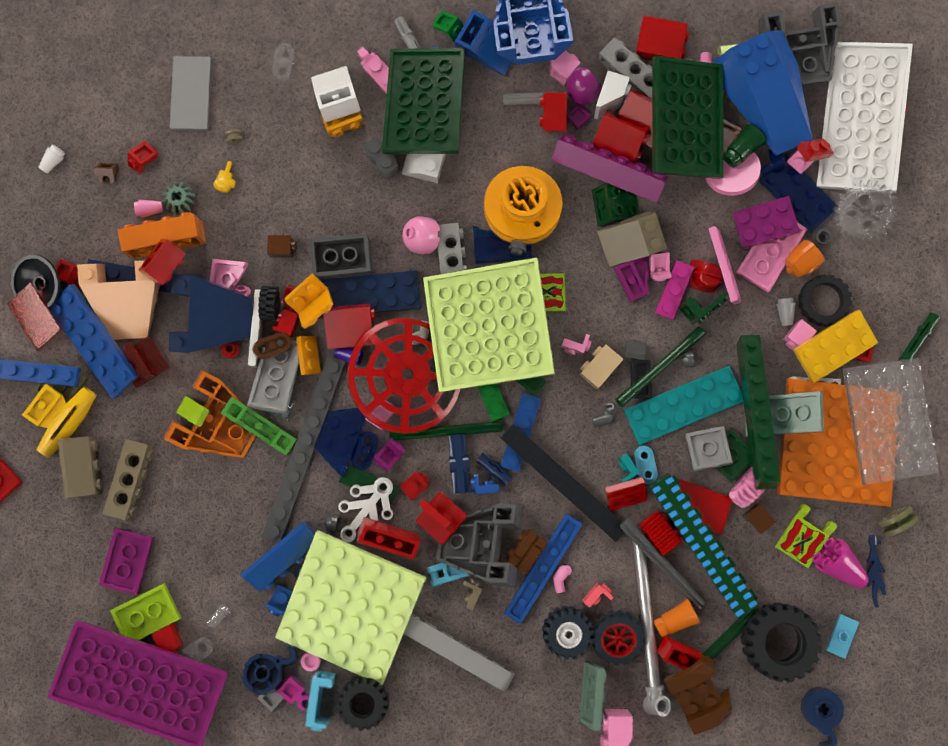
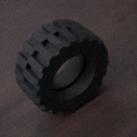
M774 602L773 605L769 603L763 605L762 609L758 608L755 614L749 617L747 626H743L742 629L744 632V637H741V643L744 644L742 651L747 656L746 660L756 671L777 682H783L784 680L794 682L795 678H804L806 671L811 673L814 670L812 665L814 663L818 664L820 659L817 658V655L822 653L823 647L819 646V642H822V635L818 634L819 627L816 623L812 622L813 618L809 614L792 605ZM785 623L795 629L797 647L790 657L784 660H775L766 652L765 639L771 628Z

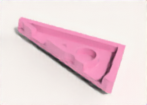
M213 259L210 281L234 290L248 267V263Z

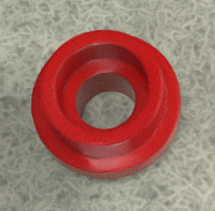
M236 341L221 345V353L228 359L236 358L240 353V345ZM228 346H233L232 352L227 351Z

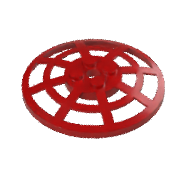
M411 318L387 320L367 331L354 347L347 370L350 394L362 415L371 423L384 430L402 434L416 433L435 426L452 410L460 393V389L454 391L449 405L443 411L437 403L443 392H439L438 389L435 396L432 397L426 390L430 380H437L436 372H430L427 363L434 356L433 346L424 338L412 335V324L429 330L430 324ZM404 323V334L390 337L385 341L380 340L374 334L387 326ZM369 339L377 348L370 356L367 368H355L359 351ZM404 340L403 352L394 354L389 349V344ZM412 341L423 344L429 350L422 356L412 352ZM382 352L389 360L384 369L373 368L375 360L379 353ZM403 370L411 371L412 377L410 380L403 378ZM355 376H367L368 387L374 397V400L367 406L363 404L357 392ZM373 376L384 378L387 388L381 394L378 393L375 387ZM391 394L403 398L402 409L390 405L385 400ZM419 394L427 402L419 408L410 409L411 398ZM381 405L386 410L401 415L400 427L383 422L371 412ZM432 408L438 416L426 424L408 427L409 415L419 414Z

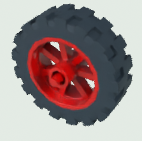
M617 610V612L609 611L608 614L601 615L599 621L596 620L594 623L595 627L592 628L594 633L592 635V643L600 659L603 658L606 663L610 664L611 662L613 665L619 666L622 663L626 665L629 661L633 662L637 659V655H641L642 647L645 646V634L638 619L633 617L631 613H623L622 610ZM615 626H623V627L621 628V630H618V629H616ZM610 628H613L614 630L612 633H608L607 631ZM627 628L632 632L631 634L623 635ZM604 636L613 638L604 643ZM632 638L629 644L624 641V639ZM615 643V649L609 648V646ZM619 646H625V648L619 649Z

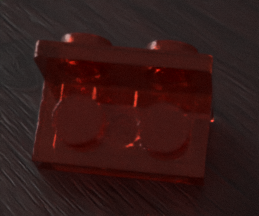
M146 337L137 344L128 342L124 345L126 351L123 353L139 376L133 382L136 388L141 387L169 369L168 364L151 337Z

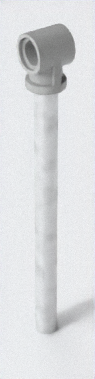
M633 542L641 622L645 634L644 648L649 686H645L647 696L644 698L643 708L649 715L666 716L671 710V703L665 696V685L660 684L646 554Z

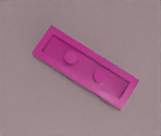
M678 260L675 261L671 271L672 278H668L655 314L670 320L674 319L693 272V266Z

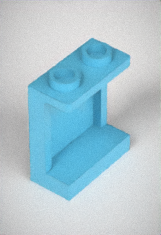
M317 671L312 677L305 726L310 727L313 731L326 729L331 721V717L320 715L323 687L331 688L336 682L337 673Z

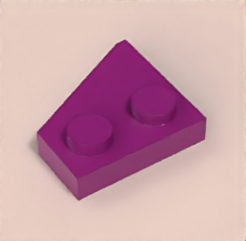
M649 256L628 261L614 268L629 302L648 295L647 279L649 278V270H647V260Z

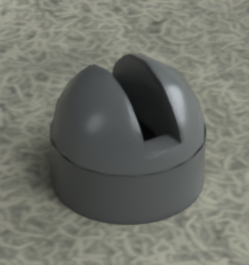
M693 351L683 353L680 357L681 364L685 367L694 366Z
M331 515L327 517L324 522L325 527L330 531L336 532L340 516Z

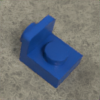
M475 474L474 479H471L472 491L476 490V494L499 492V484H494V481H485L483 486H479L478 474Z
M278 584L270 601L265 606L269 609L268 612L278 617L279 615L283 616L293 591Z

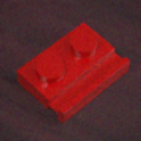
M643 477L605 487L609 510L613 511L647 501Z

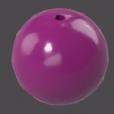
M580 67L574 70L566 83V91L570 99L580 105H589L597 101L602 90L601 84L588 67Z

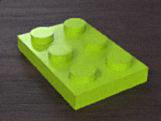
M165 583L110 610L120 634L136 640H140L181 619Z

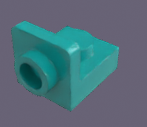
M625 453L618 458L620 460L618 465L624 473L628 472L627 476L619 480L621 483L636 479V475L640 473L630 457Z

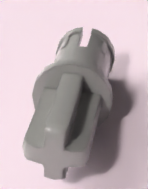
M402 16L395 19L394 22L402 35L400 38L404 40L407 47L421 48L415 39L414 31L410 30L405 19Z

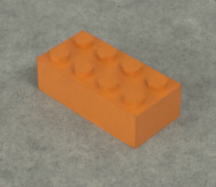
M191 212L182 213L179 217L174 218L172 216L162 217L160 221L155 222L153 220L143 221L142 224L136 226L135 224H127L123 228L117 229L121 252L132 259L149 256L160 239L169 240L179 249L207 244L203 222Z

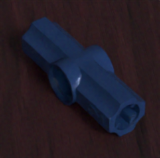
M465 434L449 436V463L453 480L454 494L470 492L468 473L470 472Z

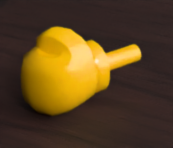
M230 161L227 162L225 171L220 170L213 185L217 191L228 193L231 188L235 187L236 181L232 179L233 174L230 173L232 166Z

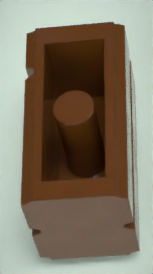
M530 529L527 531L523 530L517 538L520 542L516 547L512 546L506 554L508 557L506 561L525 575H527L548 544L547 541Z

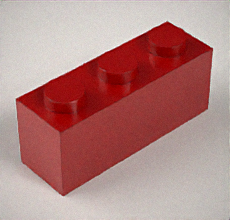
M363 517L357 533L358 543L414 560L420 545L419 534L367 517Z

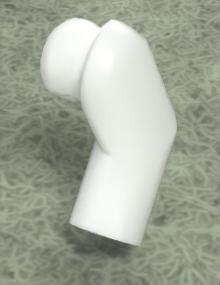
M420 326V330L412 333V335L426 340L429 329ZM412 341V345L420 344L416 341Z

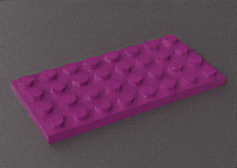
M76 620L47 698L185 746H202L229 671L87 622Z

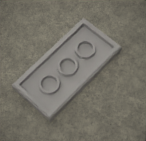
M173 56L171 130L208 131L211 57Z
M277 340V345L283 346V341ZM291 340V346L287 351L260 359L247 404L249 408L287 414L299 368L297 342L295 340Z

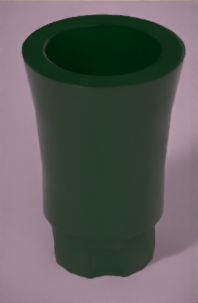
M747 124L738 138L723 154V160L730 167H737L757 149L766 144L764 134L757 127Z

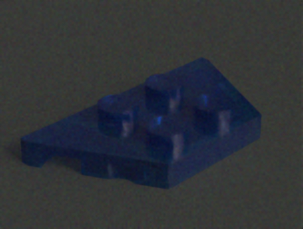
M358 408L328 411L314 445V448L343 478L366 423V417L362 415Z

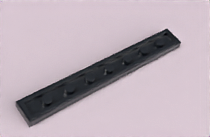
M512 424L500 437L613 541L616 542L624 533L620 528L622 521L517 426Z

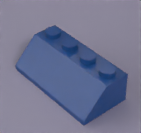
M309 522L301 523L241 574L242 578L258 591L263 589L268 591L276 584L274 580L277 577L283 578L291 571L289 569L290 566L294 563L299 565L306 559L304 555L309 551L316 531Z

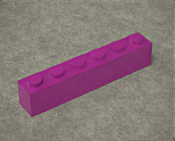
M563 135L558 139L552 157L554 162L656 203L660 199L668 176L664 174H653L652 170L642 163L635 164L630 162L627 157L611 154L607 149L595 148L589 142L582 143L577 141L572 135Z

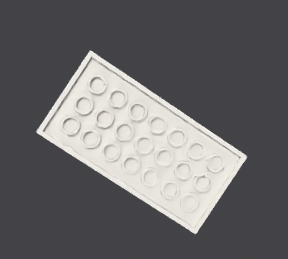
M837 43L832 80L829 81L822 136V139L824 138L830 144L834 154L830 158L819 161L817 188L896 193L913 44Z

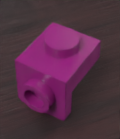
M390 438L373 458V461L388 472L402 456L405 449L400 442Z

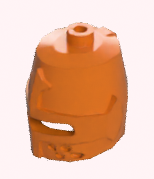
M803 240L789 252V256L784 262L787 267V273L800 278L815 271L824 263L825 259L815 244L808 240Z

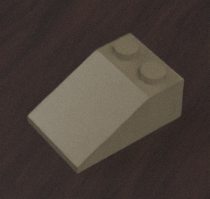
M650 210L597 231L609 267L647 257L667 249L656 213Z

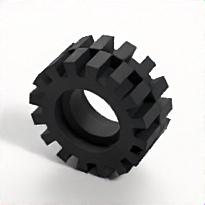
M262 286L258 299L260 320L276 321L280 306L279 288L276 286Z

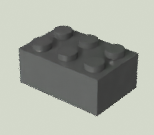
M367 233L310 239L312 273L319 280L373 275L370 242Z

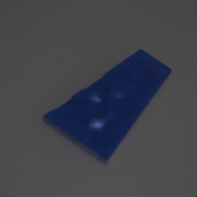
M473 226L475 264L511 262L532 258L531 244L526 245L525 249L527 250L521 256L514 255L508 249L511 243L499 238L492 230L487 231Z

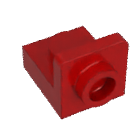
M143 141L128 151L127 164L132 170L141 174L143 173V167L158 157V152L146 141Z
M60 259L56 266L60 280L69 284H75L76 287L80 288L77 266Z
M415 471L399 487L412 501L429 487L427 483L429 479L423 472L419 474Z

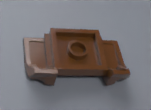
M706 655L701 657L691 667L664 679L671 694L675 696L686 715L687 722L694 735L719 726L731 714L732 710L729 688L725 689L720 696L711 679L715 676L714 660Z

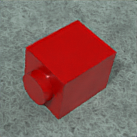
M171 624L151 634L156 646L177 653L180 651L178 647L184 645L175 624Z

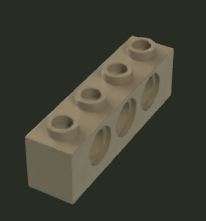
M125 439L104 507V515L121 520H130L131 517L135 516L137 510L135 503L137 498H140L143 490L140 486L142 480H145L148 474L147 463L152 460L154 455L153 445ZM135 456L139 458V464L136 467L132 463ZM129 475H132L133 477V483L131 485L127 483V477ZM123 494H126L128 497V500L125 504H123L121 501V496Z

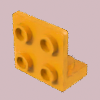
M313 273L284 298L285 302L298 313L304 329L314 325L317 319L323 313L329 312L334 304L328 287Z

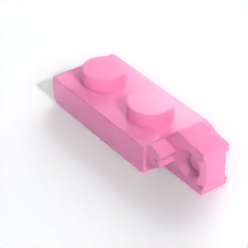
M362 47L357 52L358 56L363 60L360 62L363 69L387 94L389 68L373 52L369 54Z

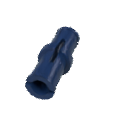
M484 453L475 461L489 472V476L492 475L504 486L512 478L511 475L500 467L498 462L495 463Z

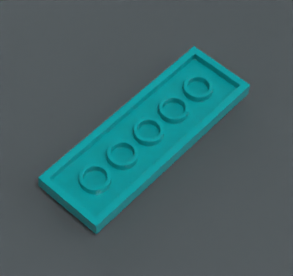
M727 366L624 409V413L638 445H641L743 402V395L730 366Z

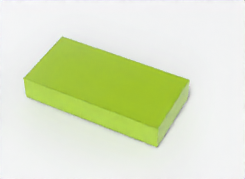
M187 396L184 397L176 413L198 427L202 426L210 412L209 409Z

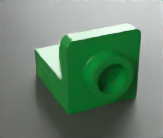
M442 10L432 23V27L448 35L450 40L455 42L463 28V24L457 16Z

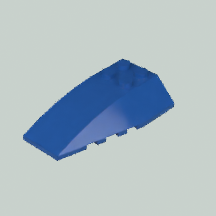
M562 0L498 1L496 16L493 22L498 55L517 65L549 61L558 58L574 43L569 12L564 8Z
M782 30L764 32L731 47L711 62L723 64V90L727 98L735 104L741 115H744L750 122L749 124L757 127L764 134L766 145L776 156L796 148L801 142L812 140L798 63Z

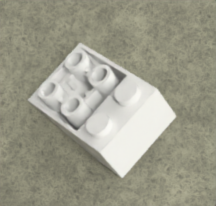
M347 66L311 77L317 103L325 122L361 111Z

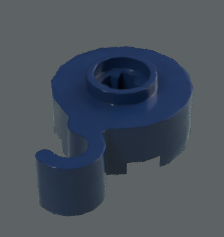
M288 646L287 649L291 652V657L288 660L281 656L268 654L252 656L244 665L242 680L245 687L258 695H269L275 692L283 682L284 666H292L297 662V651L293 647ZM261 670L267 671L265 679L259 678Z
M816 687L810 689L801 700L802 715L819 732L829 736L828 741L819 742L820 746H836L837 736L832 732V729L841 722L844 716L842 700L837 694L826 688ZM821 704L826 706V710L823 713L819 711V707L822 708Z

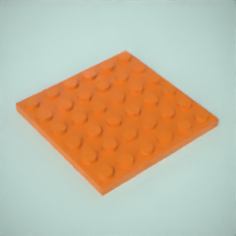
M791 378L786 379L785 394L823 392L824 432L782 435L779 462L781 482L777 487V495L891 507L899 392L823 382L813 383V381Z

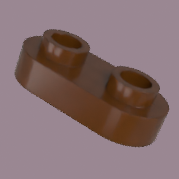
M277 333L260 339L252 347L253 354L259 359H265L285 352L291 346V339L285 333ZM277 340H282L283 346H278ZM260 346H263L265 348L264 353H261L259 351Z

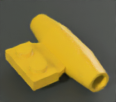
M45 384L22 414L23 417L36 426L47 428L36 450L48 458L59 450L58 439L70 438L88 414L97 395L87 387H83L66 402L60 392Z

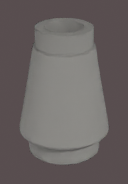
M793 298L778 299V304H776L782 326L794 325L796 302H794Z

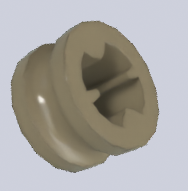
M239 129L228 130L224 133L225 137H227V144L243 141V138L240 136L241 130Z

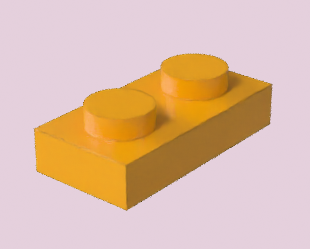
M316 336L296 337L301 375L320 374L321 368Z

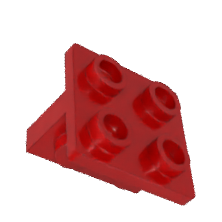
M439 492L430 502L423 499L419 503V506L424 511L416 519V522L440 544L444 545L467 518V514L442 492Z

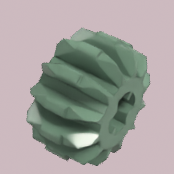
M173 182V188L167 186L169 191L162 192L166 197L162 202L167 204L165 208L168 211L172 210L173 214H177L178 211L182 214L185 212V208L191 211L188 205L195 204L192 200L195 197V194L191 192L192 188L190 186L186 187L183 182L180 185ZM178 195L181 197L179 201L176 199Z

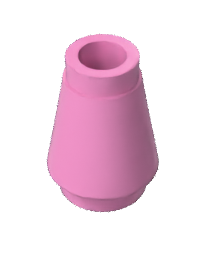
M139 199L137 202H134L136 217L144 218L162 213V201Z

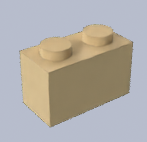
M605 345L603 348L599 346L592 354L595 356L591 362L587 360L580 368L582 370L580 376L595 389H598L623 360L608 345Z

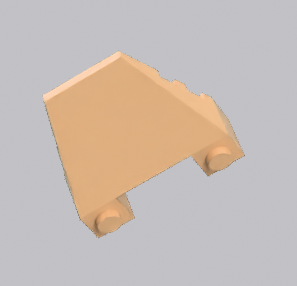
M134 261L136 281L106 282L105 264L77 265L79 285L95 314L114 340L149 338L154 317L153 312L161 285L156 284L138 270L144 261Z

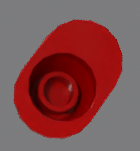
M690 260V266H693L694 269L689 279L688 287L705 293H715V290L723 280L721 268L716 264L703 260Z

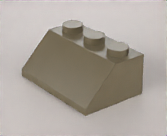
M94 437L58 439L65 498L100 495L101 490H103V481L101 478L99 479L98 471L101 470V464L96 456V452H98L97 441L94 440Z

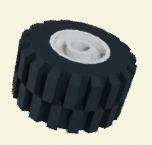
M562 606V609L555 608V612L548 614L549 617L545 618L544 626H542V635L546 646L552 654H556V657L561 658L562 656L565 660H569V657L577 659L576 655L579 654L583 656L585 654L583 651L585 649L588 651L590 649L589 643L593 642L592 635L594 633L589 619L581 610H577L573 606H570V608Z

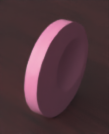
M752 153L743 163L734 168L730 167L723 160V178L705 179L708 185L720 194L728 196L741 195L751 190L759 180L761 170L759 158L755 153Z

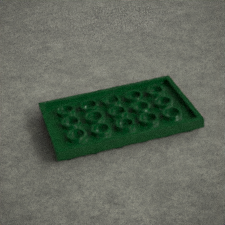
M465 48L390 49L382 141L383 154H459Z
M661 56L652 58L653 174L711 179L723 178V64Z

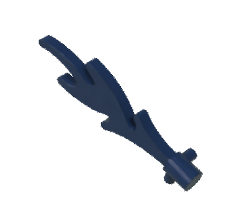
M868 535L870 553L866 562L871 563L873 560V563L867 571L869 581L866 586L869 587L871 581H873L872 599L875 607H879L877 602L878 587H880L882 594L886 595L885 584L879 571L883 573L886 571L879 560L876 545L881 544V541H877V535Z

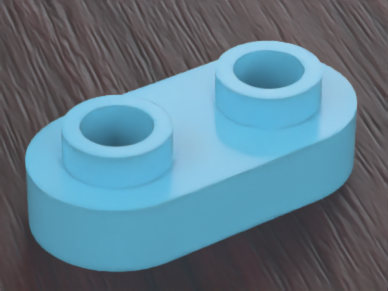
M640 446L634 451L635 466L640 472L637 475L638 478L643 477L645 484H651L658 477L654 454L651 448ZM642 452L647 453L646 459L641 458ZM646 471L651 472L650 478L645 477Z

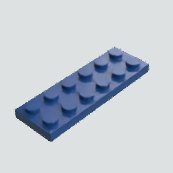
M75 284L68 285L49 310L112 399L117 398L139 375Z

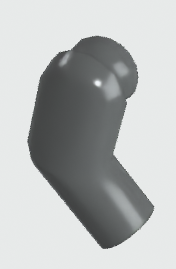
M606 404L602 415L592 418L594 427L613 421L617 412L615 404Z

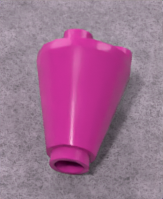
M833 537L827 539L824 547L812 558L815 567L820 572L851 587L861 589L869 581L865 570L843 539H834Z

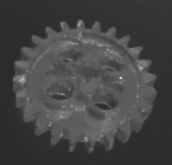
M860 180L859 186L852 183L853 189L850 190L845 187L846 194H839L842 200H835L839 207L833 208L834 212H837L833 217L838 220L836 226H841L840 232L846 231L845 235L847 238L852 234L854 241L857 237H860L861 242H863L865 237H868V240L871 242L872 236L875 235L879 239L880 232L886 235L885 229H892L890 222L897 221L893 216L899 215V212L895 210L899 205L894 202L897 200L896 196H891L892 190L886 191L887 186L885 184L879 187V181L872 185L871 180H868L867 185H864L863 181ZM862 195H869L868 200L864 202L859 201V198ZM852 202L857 203V204H858L860 207H862L864 210L869 209L870 213H871L872 215H874V216L880 218V220L874 219V218H873L869 213H867V212H864V213H863L862 210H861V208H859V207H857V206H855V205H852L851 203H852ZM878 205L885 206V208L882 211H875V208ZM851 210L857 211L854 217H848L847 213ZM865 221H872L871 226L863 227Z

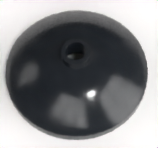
M27 255L15 264L11 274V289L16 301L24 309L31 312H43L55 304L60 293V278L57 269L50 260L41 255Z

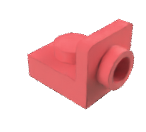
M596 583L582 601L590 608L592 605L596 606L599 603L602 593L610 600L614 597L610 595L612 590L604 583L601 586Z

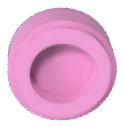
M308 652L301 658V665L306 671H315L321 664V658Z

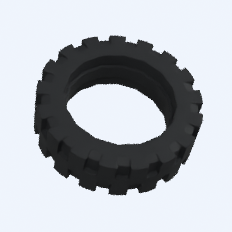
M823 274L812 278L801 288L800 295L798 296V306L802 311V315L809 322L815 323L817 326H830L843 319L850 312L849 308L852 306L850 297H852V293L849 292L848 285L844 284L842 279L835 278L834 275L827 276ZM817 286H830L838 293L840 305L834 314L823 316L814 311L811 306L810 295Z

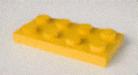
M855 310L797 346L793 351L810 381L815 383L878 344V341L861 311Z

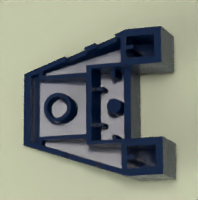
M172 274L171 294L190 295L188 332H169V352H196L250 338L254 299L201 276Z

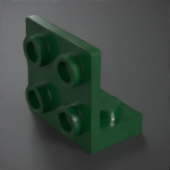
M609 183L591 190L598 226H606L614 221H623L640 214L637 196L634 193Z
M727 291L724 292L705 310L701 309L702 305L698 300L691 297L681 304L678 309L692 324H695L697 321L700 324L713 314L710 311L711 309L715 311L727 301L725 297L728 293Z

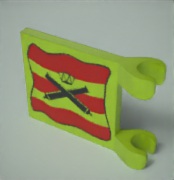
M540 274L546 312L566 311L565 274Z
M802 503L775 547L809 568L813 562V556L821 550L829 536L837 528V524L827 521L823 530H819L803 519L809 513L810 507Z

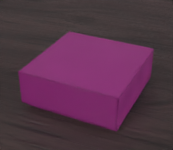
M578 104L567 113L566 118L579 130L592 116L582 105Z

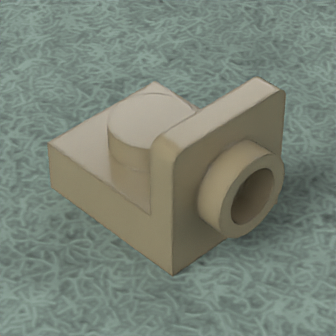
M470 578L469 581L464 580L463 585L472 588L473 591H468L464 602L467 603L466 608L473 611L483 587L479 586L480 582Z

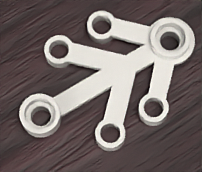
M378 478L373 485L360 486L356 484L351 487L350 494L353 497H359L365 493H373L370 499L351 502L342 500L339 503L338 508L343 513L362 508L350 526H345L341 530L340 536L344 542H352L355 539L356 529L361 524L363 517H366L368 513L370 519L378 521L376 503L380 497L383 506L382 518L389 520L393 517V510L390 508L388 496L393 490V484L388 478ZM380 484H386L387 488L385 490L380 489ZM358 488L360 492L358 494H354L352 489ZM346 503L348 508L342 509L341 504ZM386 510L391 512V515L388 517L384 515ZM346 530H351V531H352V535H351V536H347V535L345 534V531H346Z

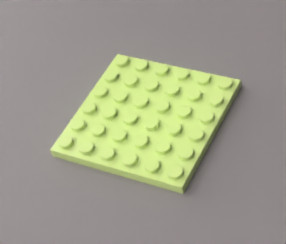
M538 258L423 278L439 392L555 374Z
M318 530L314 535L275 638L362 677L371 678L383 685L426 577Z

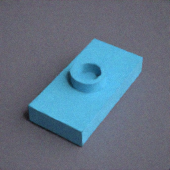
M839 614L825 650L845 659L859 622Z

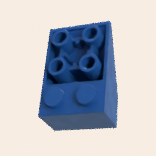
M473 10L455 40V48H465V56L504 76L512 62L497 54L494 21Z

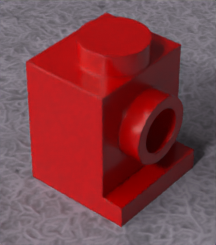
M286 307V310L284 309L277 317L276 323L278 326H273L272 330L278 333H285L293 338L300 320L299 315L293 308Z

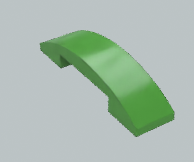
M233 397L230 398L221 411V414L253 433L284 455H287L297 440Z

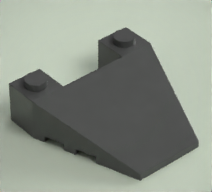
M838 2L819 5L812 12L815 26L812 28L786 32L783 11L764 14L758 20L760 34L767 31L782 30L798 63L802 85L832 80L835 48L838 43L837 36L841 24Z
M496 504L491 508L475 511V513L468 514L467 518L444 545L438 542L436 560L493 586L515 588L517 568L510 563H501L499 561L503 529L521 530L523 510L516 504Z

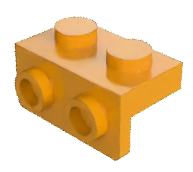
M360 112L325 122L321 115L329 137H339L345 131L350 129L352 131L357 130L364 124Z

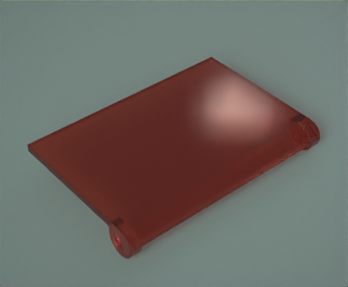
M32 282L7 303L37 351L43 349V345L62 330Z

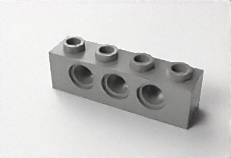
M614 37L599 53L597 60L611 72L630 77L628 84L632 85L631 90L634 89L652 99V87H648L644 83L646 81L652 83V67L644 64L636 53L627 49L623 41L617 40ZM622 57L625 62H619L616 58ZM635 69L639 74H633L630 70Z
M458 223L439 225L438 237H440V242L438 244L440 273L446 274L467 270V265H463L462 258H466L465 247H461L460 240L464 239L463 228H459ZM452 240L456 242V246L448 248L446 243ZM450 259H456L458 261V265L455 267H450L448 265V261Z

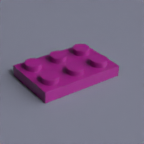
M789 196L732 212L743 249L800 233Z
M114 528L99 586L138 595L154 537Z

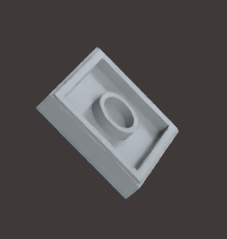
M724 426L686 433L694 472L733 464Z

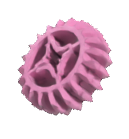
M752 466L734 484L729 493V497L741 508L749 506L765 491L755 490Z

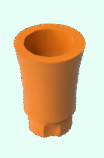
M685 599L679 605L653 621L661 637L669 634L672 635L687 627L700 624L688 599Z

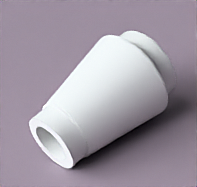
M52 144L50 148L47 147L38 167L48 174L64 159L65 153Z

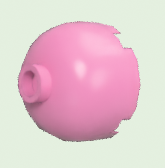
M417 216L412 218L404 226L402 233L403 242L407 249L413 253L421 255L430 254L437 248L440 242V237H438L440 227L434 219L429 217Z

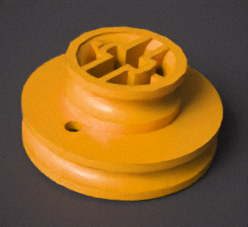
M530 166L508 168L495 176L487 187L484 199L485 219L490 229L506 242L511 243L512 240L526 243V245L540 242L554 231L559 222L562 211L560 189L556 182L540 169Z

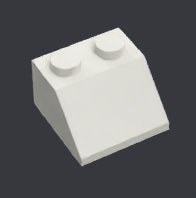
M611 71L607 72L596 105L594 119L602 118L607 110L614 112L622 107L632 86L628 84L630 77Z
M407 154L402 175L438 183L446 154Z

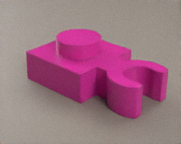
M290 675L277 689V692L290 704L297 701L298 707L304 711L306 709L302 701H309L310 694L302 693L305 687Z

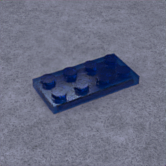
M785 153L758 181L776 199L789 196L796 220L807 228L809 233H812L838 206L820 187H817V184L805 172L800 174L788 164L789 156Z

